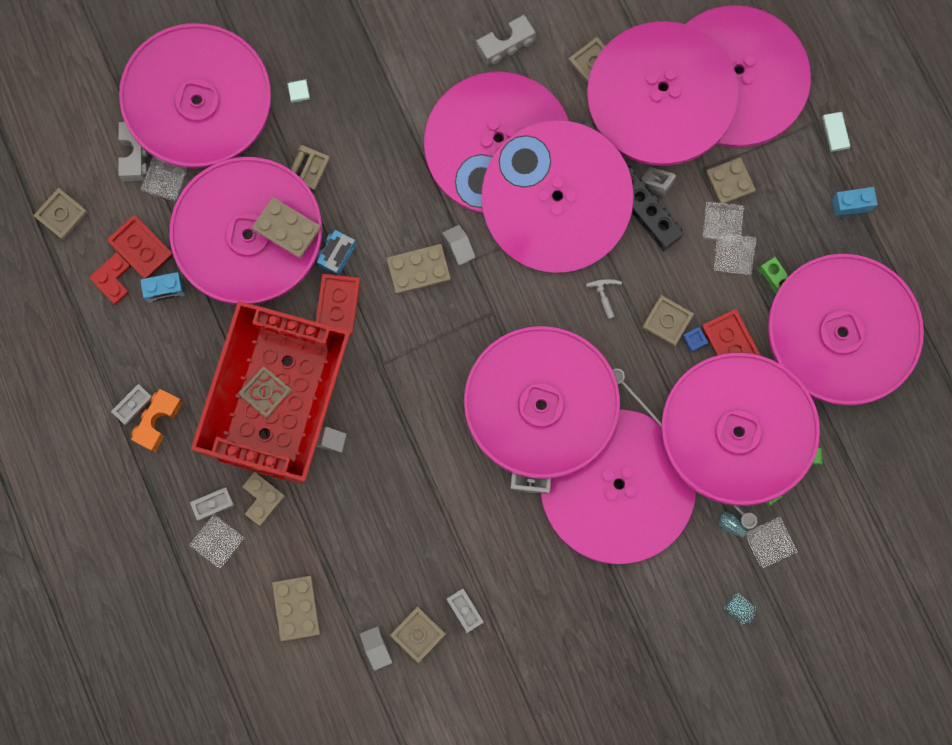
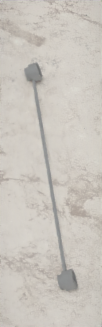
M613 369L612 371L615 375L617 384L622 383L623 386L634 396V398L662 427V423L659 421V419L626 385V383L624 382V372L621 369ZM733 505L743 515L741 523L745 528L750 529L756 526L757 518L753 513H744L738 506Z

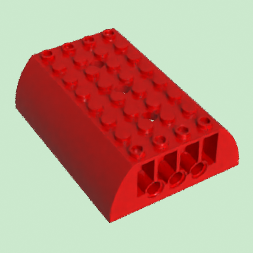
M238 301L191 450L218 462L289 482L305 483L349 340L350 331ZM285 357L293 358V363L290 366L283 365L282 362ZM263 365L267 370L275 374V377H278L285 385L292 389L290 394L278 403L279 406L273 409V412L267 419L259 413V410L257 411L253 408L251 403L245 401L238 394L250 379L262 369ZM270 375L266 379H260L259 377H257V379L261 382H266L271 378ZM274 380L277 386L282 387L280 384L277 383L276 380ZM259 384L252 386L250 389V395L255 400H261L260 397L256 398L252 394L253 389L259 387ZM262 386V387H261V388L263 389V395H262V397H265L266 390H265V388ZM272 390V393L279 392L281 395H283V393L280 390ZM269 397L268 399L270 403L274 404V402L271 401V397ZM268 429L270 431L268 439L260 438L262 430Z

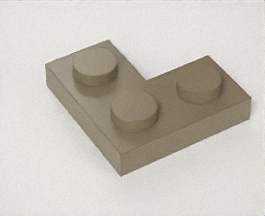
M254 472L242 486L257 498L245 515L261 527L285 496Z

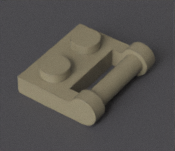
M300 145L297 150L298 155L290 170L297 174L305 155H308V161L300 178L310 190L316 191L330 161V156Z

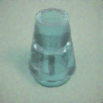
M724 512L717 523L721 529L741 538L748 531V528H745L732 512Z

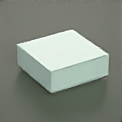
M306 80L288 83L291 102L310 99Z

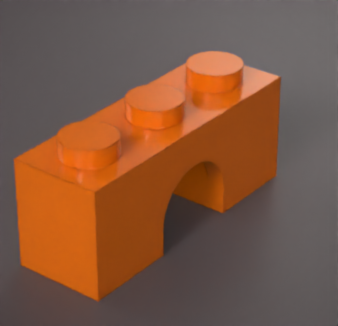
M161 389L153 394L150 407L144 410L140 425L136 426L131 434L133 436L132 441L154 453L164 438V435L155 429L156 420L160 416H169L174 419L183 404L179 398Z

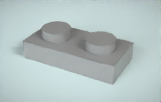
M138 384L111 412L124 425H127L151 401L152 396Z
M226 487L190 502L197 521L234 506Z
M464 589L447 598L448 603L467 633L484 623Z

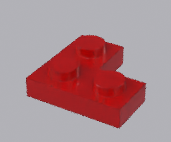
M116 252L89 278L114 305H117L129 294L117 279L130 269L131 266Z

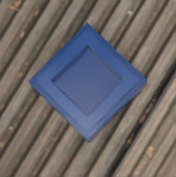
M700 327L682 336L691 353L709 344Z

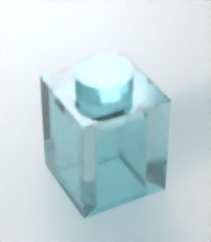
M736 593L724 607V610L741 624L750 623L756 616L754 611L757 608L739 593Z

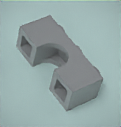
M525 15L508 23V31L511 35L508 40H498L493 32L476 40V48L487 66L498 63L504 56L513 55L519 48L527 47L534 42L535 31Z
M119 122L120 143L122 146H132L134 149L130 156L119 158L118 176L123 182L145 181V174H148L145 157L148 156V152L136 142L125 122Z

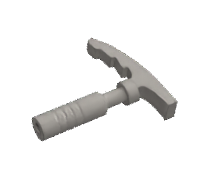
M605 279L587 283L585 285L586 289L597 287L608 320L613 319L615 315L608 297L605 296L603 285L619 286L622 285V282Z

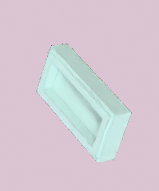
M842 112L823 115L822 118L830 151L849 149L850 143Z

